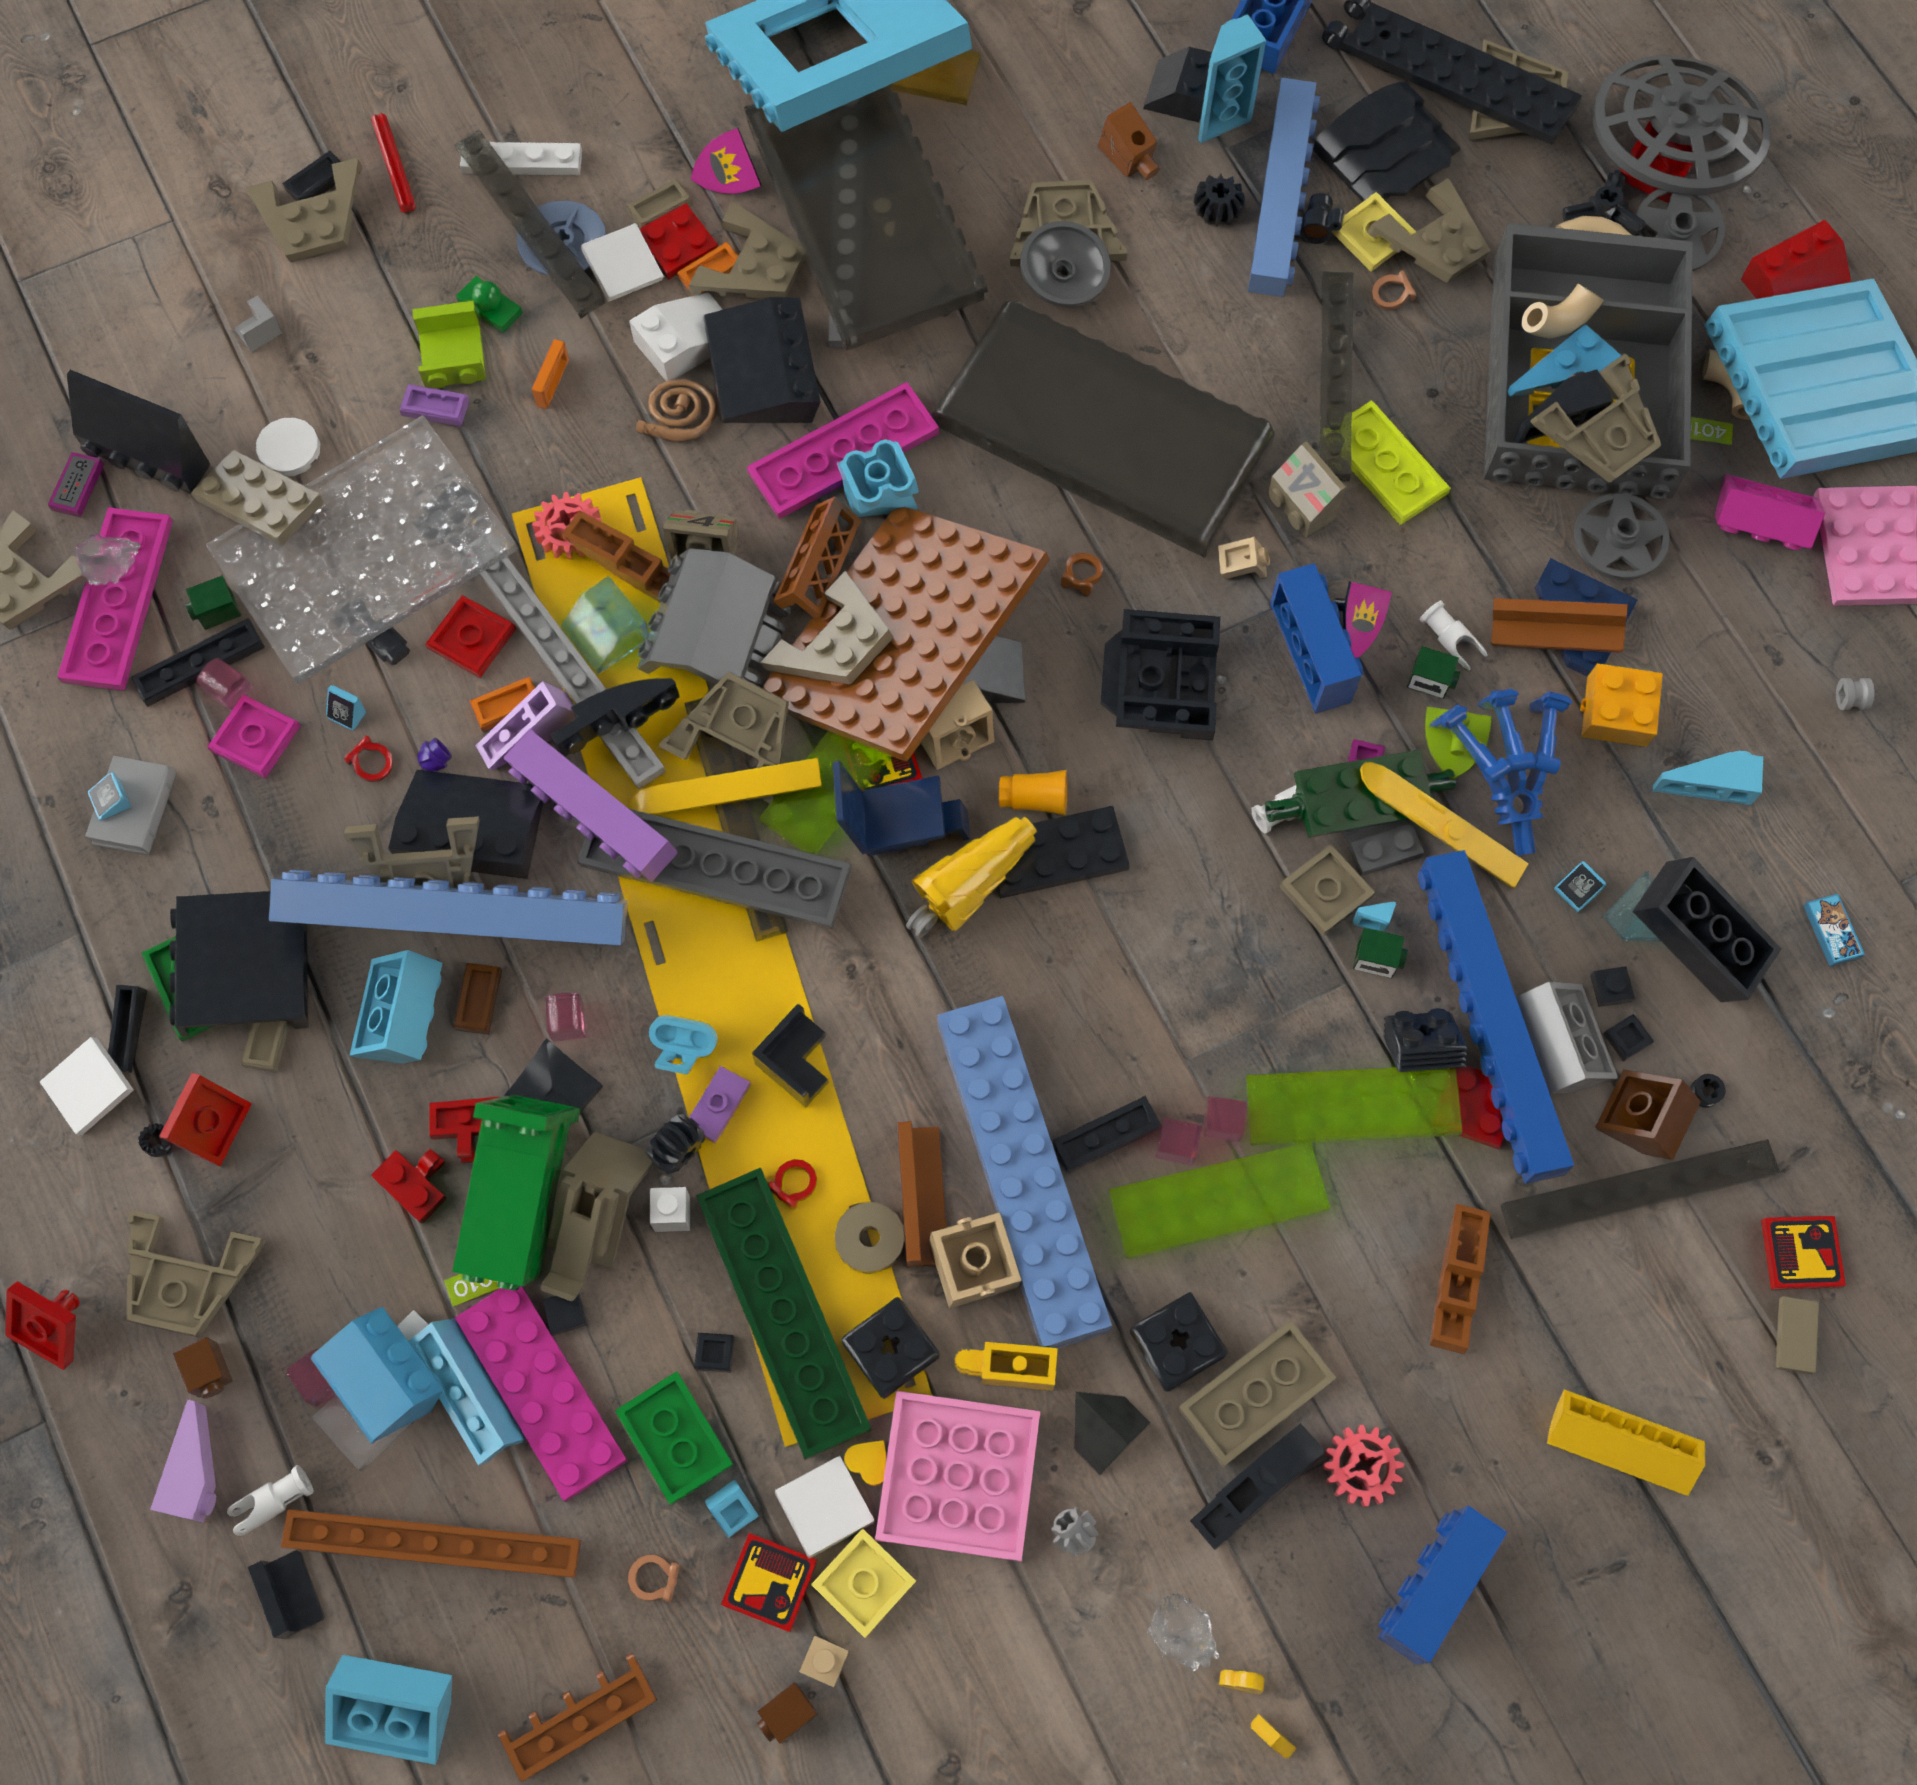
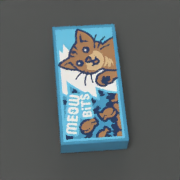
M1839 894L1809 901L1803 906L1829 967L1860 959L1865 955Z

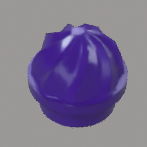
M434 738L430 742L425 741L422 743L417 758L421 768L434 772L448 766L447 762L452 758V755L439 739Z

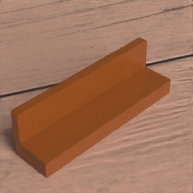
M1494 598L1491 644L1492 646L1621 653L1624 650L1628 604Z
M912 1121L898 1122L907 1268L936 1266L929 1245V1238L932 1232L946 1228L939 1128L936 1126L912 1128Z

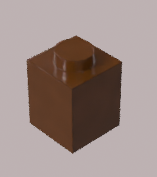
M208 1337L173 1353L187 1392L194 1396L202 1397L203 1399L213 1397L224 1390V1385L233 1381L218 1342Z
M793 1682L757 1711L762 1718L757 1722V1725L769 1742L776 1738L778 1743L782 1744L815 1718L818 1713L798 1684Z

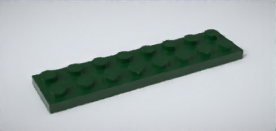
M761 1167L696 1195L804 1459L808 1460L872 1431Z

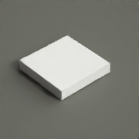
M636 223L581 245V250L608 302L663 280V274Z
M90 1037L40 1081L72 1130L78 1135L86 1133L134 1091L99 1039Z
M841 1456L775 1490V1495L809 1559L861 1531L862 1528L870 1526L875 1521Z

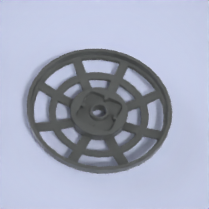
M1659 55L1631 61L1619 67L1607 77L1600 87L1593 105L1592 120L1594 131L1607 155L1621 169L1634 178L1669 192L1704 195L1734 188L1748 180L1758 170L1767 155L1770 145L1771 128L1769 119L1756 95L1741 80L1729 72L1694 58ZM1656 65L1662 66V69L1648 72L1637 80L1622 76L1639 68ZM1664 75H1667L1671 82L1670 85L1662 89L1646 83ZM1681 75L1693 76L1706 82L1701 87L1684 83ZM1726 84L1734 88L1740 95H1742L1752 108L1743 106L1742 101L1739 99L1736 93L1733 92ZM1611 85L1629 88L1624 99V112L1606 117L1605 101ZM1716 88H1719L1729 97L1734 105L1720 104L1711 93ZM1638 91L1654 98L1649 108L1634 110V98ZM1723 115L1738 116L1739 127L1736 135L1721 124ZM1748 118L1759 120L1761 123L1763 139L1756 154L1743 142L1748 129ZM1649 119L1653 128L1659 133L1655 139L1643 129L1639 120ZM1627 123L1635 137L1648 147L1639 160L1630 155L1619 144L1610 130L1611 127ZM1715 135L1727 142L1726 145L1707 152L1705 150L1704 143L1711 140ZM1672 141L1682 145H1691L1693 152L1677 150L1666 146V144ZM1735 150L1748 162L1744 167L1733 173L1714 178L1709 176L1708 162L1722 159ZM1658 154L1677 161L1695 163L1697 179L1669 175L1649 166Z

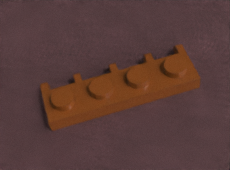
M633 1652L626 1656L627 1663L632 1669L631 1671L611 1683L603 1670L596 1674V1677L602 1688L576 1703L570 1691L562 1694L568 1709L544 1723L536 1711L532 1712L528 1716L534 1729L513 1742L506 1729L498 1733L499 1739L520 1782L526 1781L658 1701Z

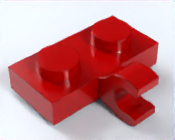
M499 1097L429 1103L430 1138L432 1140L457 1138V1157L461 1158V1163L474 1162L476 1152L474 1136H479L482 1119L473 1117L475 1104Z
M431 1148L420 1158L416 1167L400 1152L395 1150L371 1174L421 1224L447 1199L428 1180L445 1163Z

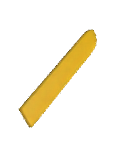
M813 758L655 785L635 794L629 802V809L652 815H660L822 787L819 759Z
M1365 762L1361 766V778L1368 790L1376 797L1456 851L1465 850L1469 860L1512 889L1516 887L1529 863L1393 771L1373 762Z

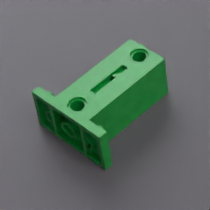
M514 1094L475 1104L473 1117L482 1119L452 1270L454 1273L463 1274V1280L484 1283V1279L498 1281L497 1286L500 1288L519 1290V1286L528 1285L529 1282L540 1277L569 1126L571 1123L578 1122L579 1107Z

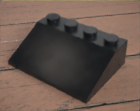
M769 297L704 315L703 320L722 423L813 422L821 401L800 298Z
M70 369L67 373L72 429L74 436L81 445L80 449L88 456L95 458L100 456L107 459L119 469L127 467L134 470L146 480H152L153 478L161 481L167 488L173 491L183 490L192 494L191 492L197 487L211 464L182 415Z
M416 770L395 817L388 849L391 854L451 850L446 827L448 819L479 816L480 822L471 872L528 879L544 802L531 791L534 787L531 783L522 785L520 782Z

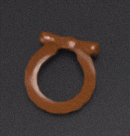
M1076 553L1070 556L1066 562L1065 573L1061 576V587H1072L1088 597L1092 593L1093 585L1101 579L1103 572L1101 561L1088 553ZM1078 562H1086L1095 568L1096 573L1094 576L1080 581L1074 578L1072 566Z

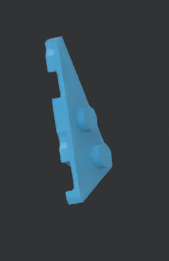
M1584 324L1509 387L1507 395L1511 398L1513 396L1522 397L1533 394L1535 389L1551 386L1552 389L1558 388L1572 374L1579 371L1586 373L1598 369L1600 372L1622 355Z

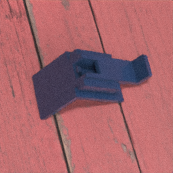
M841 761L833 762L836 819L862 854L873 856L928 845V841L946 838L945 835L957 832L963 841L970 840L968 811L960 799L942 802L939 775L862 791Z

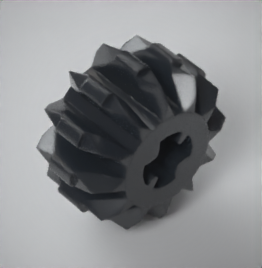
M1220 173L1216 179L1208 175L1206 182L1200 181L1196 194H1194L1193 203L1196 207L1197 216H1204L1205 224L1212 220L1215 221L1218 227L1221 221L1230 225L1233 218L1239 217L1242 206H1244L1245 197L1244 193H1242L1241 183H1234L1233 176L1225 179L1222 173Z
M685 1114L674 1116L650 1140L646 1153L659 1170H663L666 1174L677 1172L682 1166L687 1165L688 1161L695 1157V1153L701 1148V1144L705 1140L704 1131L693 1118H689Z

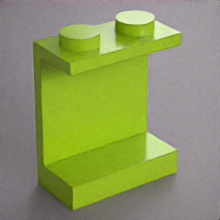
M474 301L412 309L413 320L419 333L422 366H418V371L425 387L443 388L447 385L472 384L476 381L486 380L480 320Z

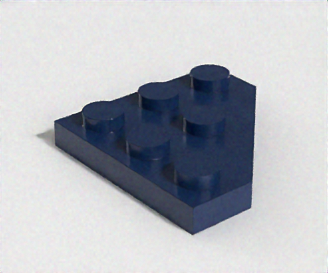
M1550 558L1534 588L1539 600L1628 604L1626 622L1638 599ZM1563 650L1562 657L1566 667L1588 676L1597 663H1606L1611 652Z

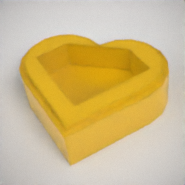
M884 1440L856 1444L847 1449L844 1461L849 1471L861 1474L862 1480L870 1486H878L883 1483L887 1460Z
M1226 1669L1220 1671L1219 1686L1258 1695H1261L1264 1691L1265 1678L1261 1674Z
M1260 1714L1250 1723L1251 1728L1285 1759H1289L1297 1748Z

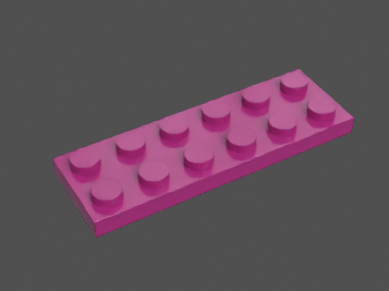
M905 382L746 466L747 473L777 518L781 519L843 486L837 462L843 461L847 453L856 450L863 453L870 451L881 440L897 441L904 453L938 435L939 426L908 382Z
M107 508L90 565V569L96 576L90 581L85 582L57 676L61 683L125 691L173 524L170 515Z
M519 1286V1290L500 1288L455 1317L564 1502H567L628 1461L523 1286Z

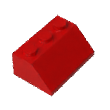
M1824 219L1752 257L1741 277V281L1756 299L1851 283L1844 241Z

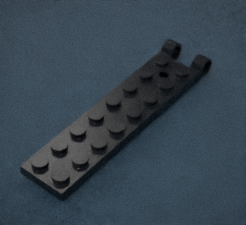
M1346 0L1344 3V10L1350 17L1362 20L1353 33L1349 32L1348 27L1344 23L1334 20L1330 22L1322 34L1323 41L1330 48L1342 50L1551 145L1581 102V94L1374 4L1371 0ZM1380 36H1387V37H1389V38H1388V39H1382V38H1380Z

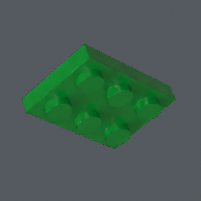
M678 1371L614 1410L670 1506L734 1466Z

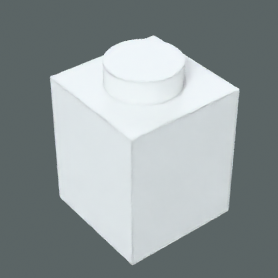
M686 1187L650 1188V1224L655 1232L690 1231V1195Z

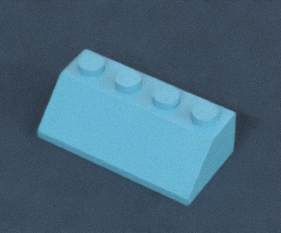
M1248 14L1238 19H1231L1220 28L1210 58L1198 135L1200 143L1252 120L1266 39Z

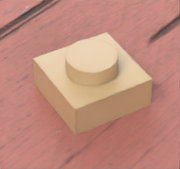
M814 1636L799 1672L835 1687L849 1651Z

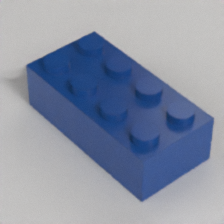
M1313 0L1240 1L1231 19H1238L1248 14L1266 39L1261 66L1262 70L1273 74L1276 73Z
M1315 563L1278 573L1270 605L1316 714L1351 703L1363 675V667L1360 659L1354 657L1351 651V638L1347 629H1342L1338 606L1328 596L1327 580L1323 573L1319 574Z
M1469 1505L1459 1510L1454 1509L1450 1514L1448 1512L1445 1513L1435 1529L1440 1534L1437 1540L1432 1545L1427 1544L1417 1558L1416 1563L1421 1565L1417 1573L1412 1577L1408 1575L1400 1586L1397 1594L1402 1598L1393 1609L1389 1607L1378 1623V1627L1382 1631L1377 1638L1415 1665L1431 1662L1508 1533Z

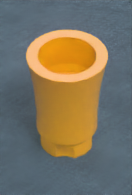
M1067 769L1049 773L1013 774V777L1001 776L999 781V806L1001 808H1013V810L1041 811L1066 816Z

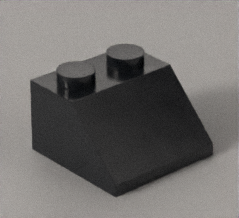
M1187 47L1159 59L1143 109L1200 123L1212 52Z

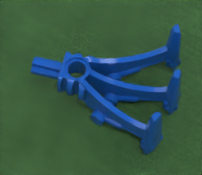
M1511 688L1492 691L1491 695L1485 697L1477 704L1482 710H1495L1503 736L1506 759L1500 758L1497 760L1483 743L1480 744L1463 724L1462 721L1467 718V707H1461L1457 704L1430 723V727L1451 729L1469 751L1493 793L1491 800L1498 803V807L1494 808L1495 814L1500 815L1498 825L1511 823L1516 855L1536 853L1531 820L1544 818L1539 808L1543 807L1542 800H1538L1537 796L1543 793L1542 786L1547 773L1555 775L1560 768L1561 759L1555 757L1558 711L1564 712L1565 709H1568L1569 705L1572 704V700L1566 695L1548 691L1529 704L1531 712L1543 713L1539 743L1536 754L1533 755L1532 752H1525L1520 732L1516 731L1509 705L1515 704L1519 693ZM1531 769L1528 778H1526L1525 770ZM1506 774H1508V782L1504 777ZM1516 796L1523 802L1521 813L1516 812L1513 807V800Z

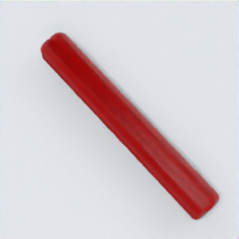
M384 113L373 115L371 121L400 210L403 213L414 211L416 204L387 116Z

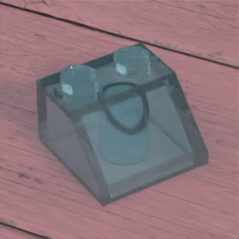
M609 576L582 593L561 625L562 630L597 674H600L640 647L649 636L646 621Z

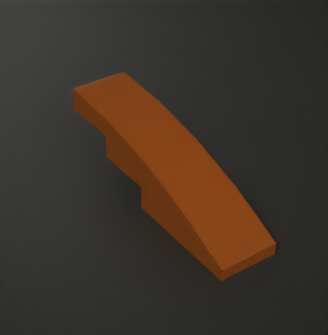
M579 510L563 532L562 537L599 565L661 603L658 600L659 592L663 585L668 583L671 575L668 573V568L663 566L662 559L635 546L634 540L629 536Z
M1457 1203L1454 1206L1436 1298L1430 1346L1464 1355L1468 1350L1472 1316L1476 1311L1479 1280L1484 1271L1491 1212Z

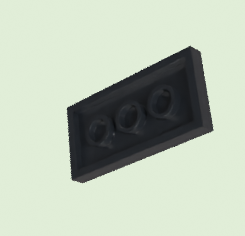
M1108 806L1032 823L1037 830L1033 835L1035 842L1023 853L1017 864L1005 875L1006 878L997 888L1001 899L1129 870L1130 864L1114 807Z

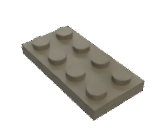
M232 450L191 492L196 501L281 546L324 503L319 493L235 450Z
M1290 1320L1177 1409L1223 1468L1333 1382L1336 1376Z

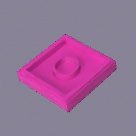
M243 694L207 748L210 752L266 779L301 725L298 721Z

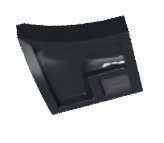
M546 1038L530 1063L504 1096L514 1094L579 1107L581 1113L603 1086Z

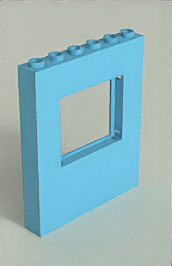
M757 0L705 22L708 35H705V41L710 52L717 54L721 65L728 67L732 78L740 81L745 94L750 93L758 109L762 108L767 120L770 123L774 122L781 132L972 49L968 22L947 0ZM837 9L868 42L798 72L771 42L769 37Z

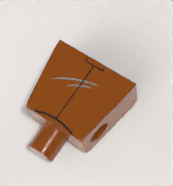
M1131 101L1106 117L1098 143L1099 149L1126 177H1130L1139 171L1146 180H1149L1160 170V167L1152 158L1157 145L1156 138Z

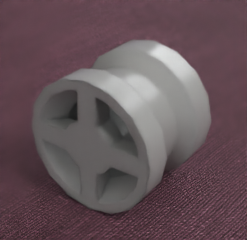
M1841 678L1836 689V702L1840 710H1850L1852 707H1857L1859 710H1869L1872 707L1874 684L1870 678H1860L1858 681H1853L1851 678Z

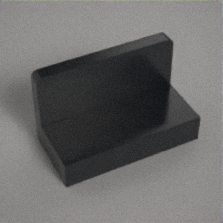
M295 1550L272 1562L261 1560L248 1567L273 1638L285 1639L324 1620L325 1615L300 1551Z

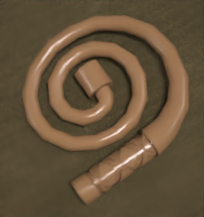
M677 379L659 384L650 393L648 400L650 413L658 422L671 427L688 425L699 416L702 410L701 399L696 392L689 388L678 387L669 389L662 395L660 405L663 412L671 416L680 415L686 411L690 402L689 397L695 402V409L688 417L683 419L671 420L663 417L656 409V397L661 391L675 386H686L702 392L709 401V415L700 426L686 430L655 425L654 423L639 420L636 425V432L650 434L651 436L671 440V442L696 439L707 432L715 421L718 409L715 397L706 386L691 380ZM674 395H679L675 403L676 409L669 408L667 405L668 399Z

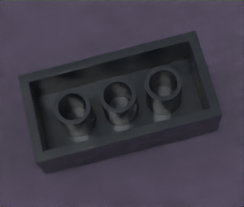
M1694 857L1667 861L1632 911L1720 1002L1748 1000L1781 951V947Z

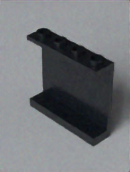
M271 891L176 896V908L170 911L171 927L176 929V940L170 941L171 960L175 961V972L170 973L171 993H175V1005H170L169 1018L171 1026H175L181 1036H189L190 1027L291 1021L294 1029L309 1028L307 924L269 921Z

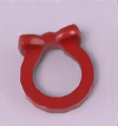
M367 735L344 757L346 764H352L354 771L360 778L370 782L383 780L389 775L393 766L389 750L379 743H372L371 738ZM364 749L378 751L385 757L386 765L381 772L368 774L361 769L358 755Z
M793 1159L786 1161L779 1167L774 1183L771 1181L768 1185L771 1192L779 1200L794 1210L798 1206V1201L805 1200L813 1194L816 1188L817 1176L809 1163ZM794 1167L804 1169L810 1178L807 1188L802 1192L791 1195L784 1193L781 1189L785 1172Z

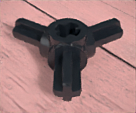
M1620 170L1609 173L1605 186L1598 189L1596 195L1590 196L1587 203L1564 207L1562 211L1564 222L1580 216L1604 217L1619 223L1635 236L1640 235L1646 226L1644 220L1628 210V203L1624 201V193L1622 192L1626 176L1621 174Z

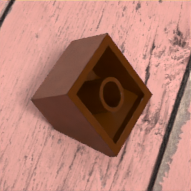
M1623 1069L1595 1127L1598 1131L1642 1154L1673 1160L1701 1101L1683 1079Z

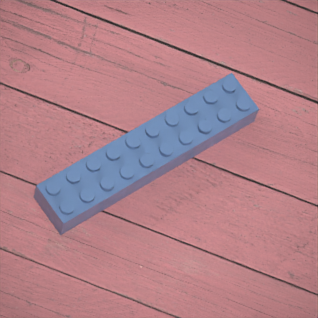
M290 870V872H282L281 877L271 879L269 921L621 945L625 940L628 900L620 899V893L600 892V894H597V897H586V891L567 889L566 892H563V895L552 894V888L532 887V889H528L527 893L518 892V886L497 885V887H493V890L483 889V883L463 882V884H458L457 888L449 887V881L428 880V882H423V885H415L414 878L394 877V879H388L387 883L380 882V876L359 875V877H353V880H345V873L324 872V874H318L317 878L311 877V871Z
M999 996L938 1014V1030L996 1212H1000L1022 1280L1020 1287L1039 1347L1059 1349L1109 1333L1112 1324L1004 997Z

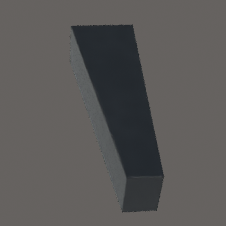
M116 985L108 1054L121 1072L132 1073L147 996V990L139 986Z

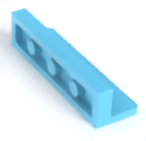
M455 1318L431 1322L408 1341L443 1388L439 1399L478 1465L486 1464L506 1447L520 1444L526 1439Z

